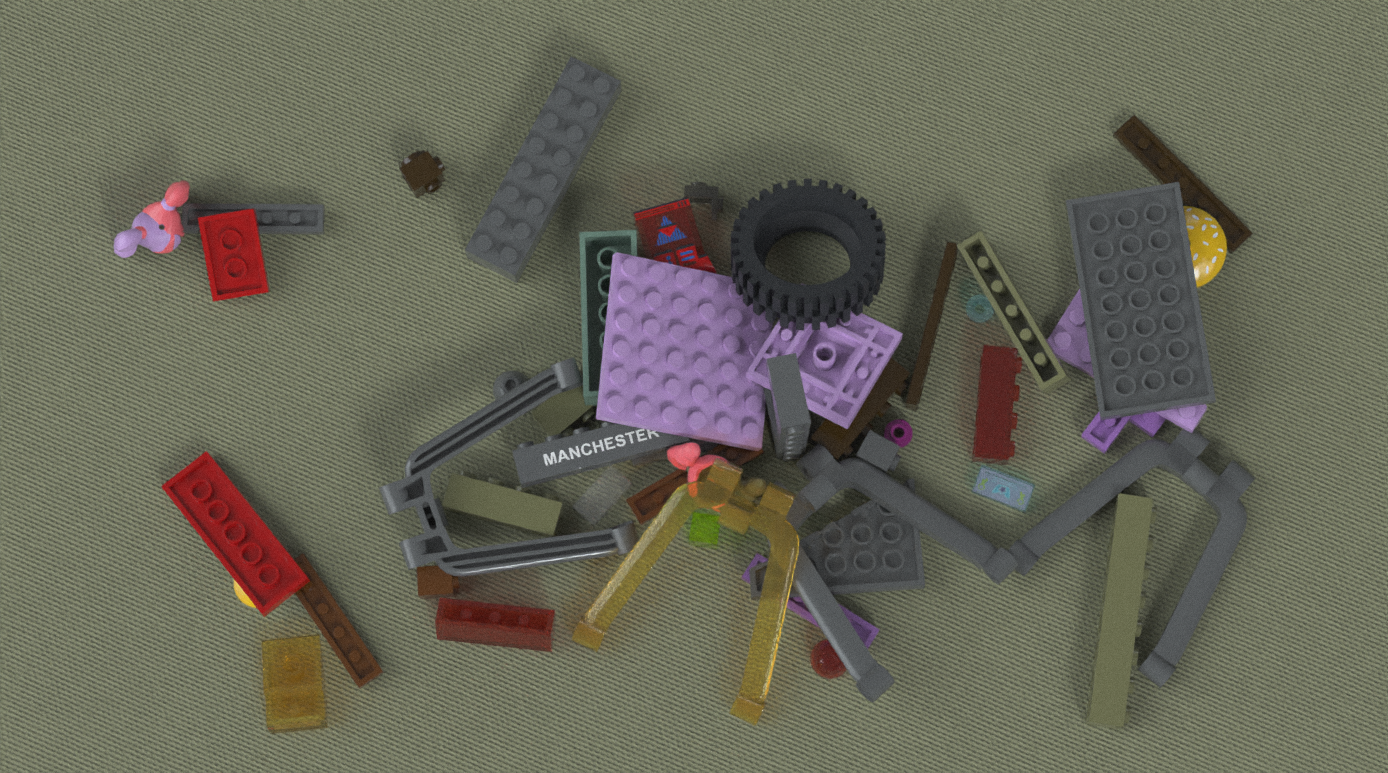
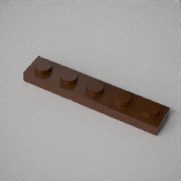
M720 444L701 456H721L740 468L764 454L763 449L754 451ZM677 469L626 500L641 526L691 497L688 472Z
M301 554L294 561L309 578L310 582L295 594L358 688L361 689L384 672L306 556Z

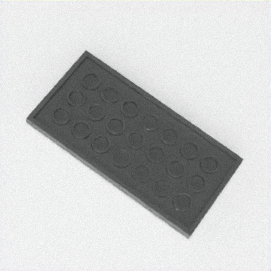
M1179 182L1066 200L1100 420L1216 403Z

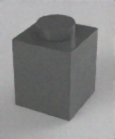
M869 430L855 458L867 461L884 473H887L888 469L894 472L902 456L897 454L900 448L899 445Z

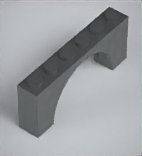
M793 353L767 358L766 368L771 390L763 388L776 459L783 458L784 462L798 460L801 458L800 455L805 454L811 424L797 355Z

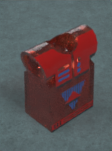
M688 197L633 212L635 227L646 259L717 274L710 259L703 250Z

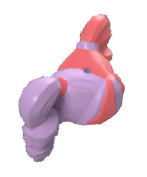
M184 180L172 183L162 201L146 206L133 220L131 229L116 235L113 245L114 253L121 258L130 257L136 251L138 244L154 253L160 254L170 253L177 248L181 242V237L185 233L183 232L184 228L181 223L180 214L176 208L181 207L188 200L189 183ZM160 225L164 226L163 230L159 229Z

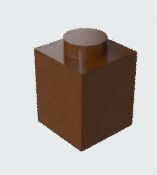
M438 565L416 567L418 596L420 599L455 597V589H460L459 576L447 574Z

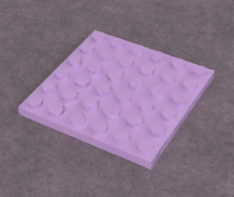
M616 252L612 257L596 419L759 451L762 449L766 406L763 388L765 387L746 378V372L772 332V323L766 321V311L758 316L753 312V304L747 307L743 302V294L738 295L736 283H733L732 277Z

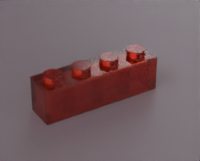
M983 345L981 350L972 462L1006 465L1009 457L1014 458L1015 441L1010 439L1011 429L1016 430L1018 413L1013 412V402H1018L1020 385H1015L1016 374L1021 373L1022 357H1017V348Z
M440 598L435 627L437 640L552 652L556 620L555 610Z

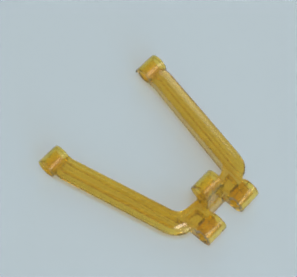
M716 458L705 482H688L680 486L671 495L590 606L585 617L580 619L571 640L598 652L611 623L696 509L708 508L720 512L717 523L742 535H745L748 527L751 526L768 537L771 550L742 685L729 714L756 726L766 705L764 701L770 685L799 552L798 534L795 528L786 520L797 494L769 482L760 504L757 505L733 494L743 469Z

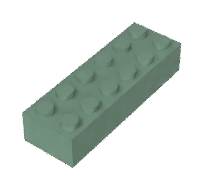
M636 230L579 232L583 397L585 406H597L612 257L616 252L638 257Z

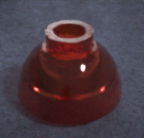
M828 639L821 640L813 647L810 654V663L813 670L819 676L834 679L842 676L847 671Z

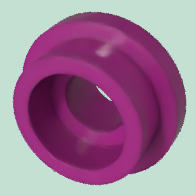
M901 419L889 422L884 430V438L899 445L900 448L907 446L913 436L909 423ZM901 429L904 432V436L897 438L894 436L893 431Z

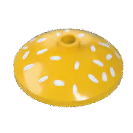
M1183 206L1196 285L1199 288L1210 282L1221 270L1226 258L1227 243L1225 234L1215 218L1201 209Z

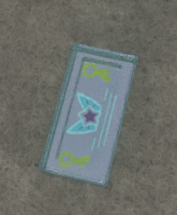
M981 465L971 493L1025 513L1035 484Z

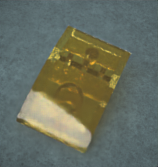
M320 635L262 640L263 690L266 700V725L269 733L275 734L328 728Z

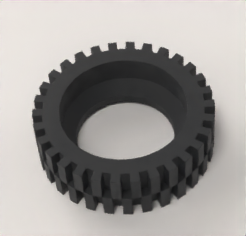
M795 179L789 180L788 188L783 189L781 183L773 185L772 194L767 189L759 192V201L752 197L748 201V209L742 207L739 212V219H735L733 231H731L733 283H736L738 295L743 294V302L748 307L753 304V312L760 316L766 311V321L773 324L776 317L780 318V326L788 328L790 322H796V330H804V323H812V330H820V322H826L827 327L832 328L836 326V318H840L844 324L850 321L851 311L858 316L863 312V304L868 307L873 302V295L877 296L880 290V283L883 282L886 236L881 219H876V210L873 207L867 209L868 201L863 197L856 201V192L852 189H849L844 194L842 193L843 185L835 183L833 188L830 189L827 188L828 181L821 179L819 180V186H812V179H804V186H797ZM811 231L828 235L838 241L849 256L850 268L844 275L830 282L816 285H800L774 276L766 269L765 260L771 247L783 237L797 232Z

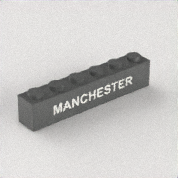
M606 421L601 423V428L590 430L589 427L574 430L571 436L562 438L561 434L546 437L544 443L534 445L533 441L517 445V450L512 452L521 488L667 451L672 446L689 443V438Z

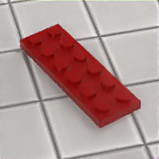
M207 451L161 486L264 617L310 582L309 578Z

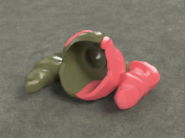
M697 443L675 445L667 450L668 460L675 467L688 472L690 496L694 498L697 504L707 509L719 508L725 505L731 497L737 500L754 501L767 489V484L763 478H741L739 468L724 457L716 455L700 457L701 449Z

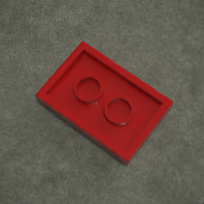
M255 208L199 217L198 222L212 300L219 301L270 292Z

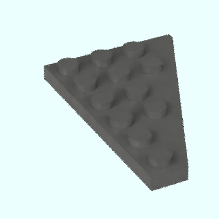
M907 479L903 485L915 492L914 479ZM873 500L854 509L849 515L840 520L831 522L824 529L816 531L798 541L832 595L925 588L920 530ZM774 555L766 562H761L749 569L751 600L800 597Z

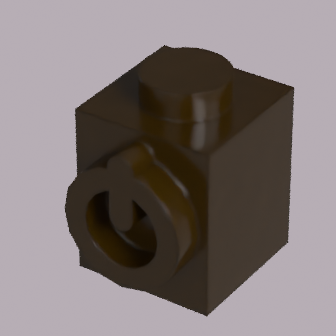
M428 151L414 152L402 161V167L399 168L403 179L416 198L426 192L428 194L434 193L441 188L442 182L445 181L442 173L446 170L438 156L432 158Z

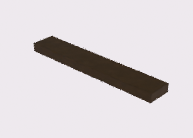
M1135 115L1114 132L1113 136L1161 184L1179 182L1183 206L1201 209L1215 218L1225 234L1227 250L1231 254L1253 234Z
M947 242L906 400V409L916 411L919 407L958 255L956 243Z

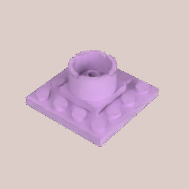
M852 311L850 313V321L843 324L840 318H836V326L828 328L826 322H820V330H812V323H804V330H796V322H790L788 328L781 327L779 319L747 370L746 378L771 390L766 368L767 358L796 353L808 409L848 429L902 340L903 333L863 313L856 316Z

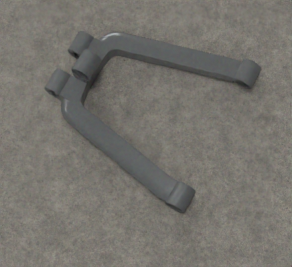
M574 357L551 365V368L542 371L419 446L410 454L406 461L405 478L379 487L388 515L415 506L424 533L399 542L408 570L435 561L439 568L447 574L471 576L608 557L615 554L619 556L642 547L633 520L601 531L468 549L456 547L451 542L444 528L449 523L440 498L434 499L430 484L432 471L552 396L582 386L583 380Z
M1183 429L1172 443L1152 439L1137 445L1029 530L1020 540L1017 539L1008 550L1018 563V567L1015 570L1022 576H1025L1047 550L1154 468H1162L1170 472L1202 496L1216 511L1218 516L1217 524L1156 647L1137 669L1159 688L1164 685L1176 670L1175 666L1188 645L1245 531L1247 513L1245 506L1239 498L1255 479L1252 474L1234 460L1228 464L1220 475L1200 461L1197 457L1210 441L1196 429H1194L1193 433Z
M817 444L796 463L801 473L810 481L797 493L796 498L792 496L782 483L776 481L755 500V503L761 512L772 522L767 535L768 545L772 554L849 674L856 681L857 689L867 700L873 703L895 683V680L882 665L873 659L797 541L796 531L812 513L821 508L840 490L854 488L971 562L979 570L982 569L997 585L1018 567V563L1006 549L1002 547L998 549L991 542L871 463L859 458H847L837 462L824 446Z

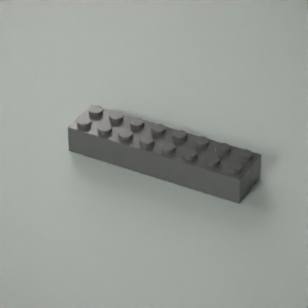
M570 57L465 248L468 259L515 283L518 282L620 95V80Z

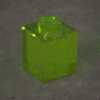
M693 512L689 545L717 549L722 516Z

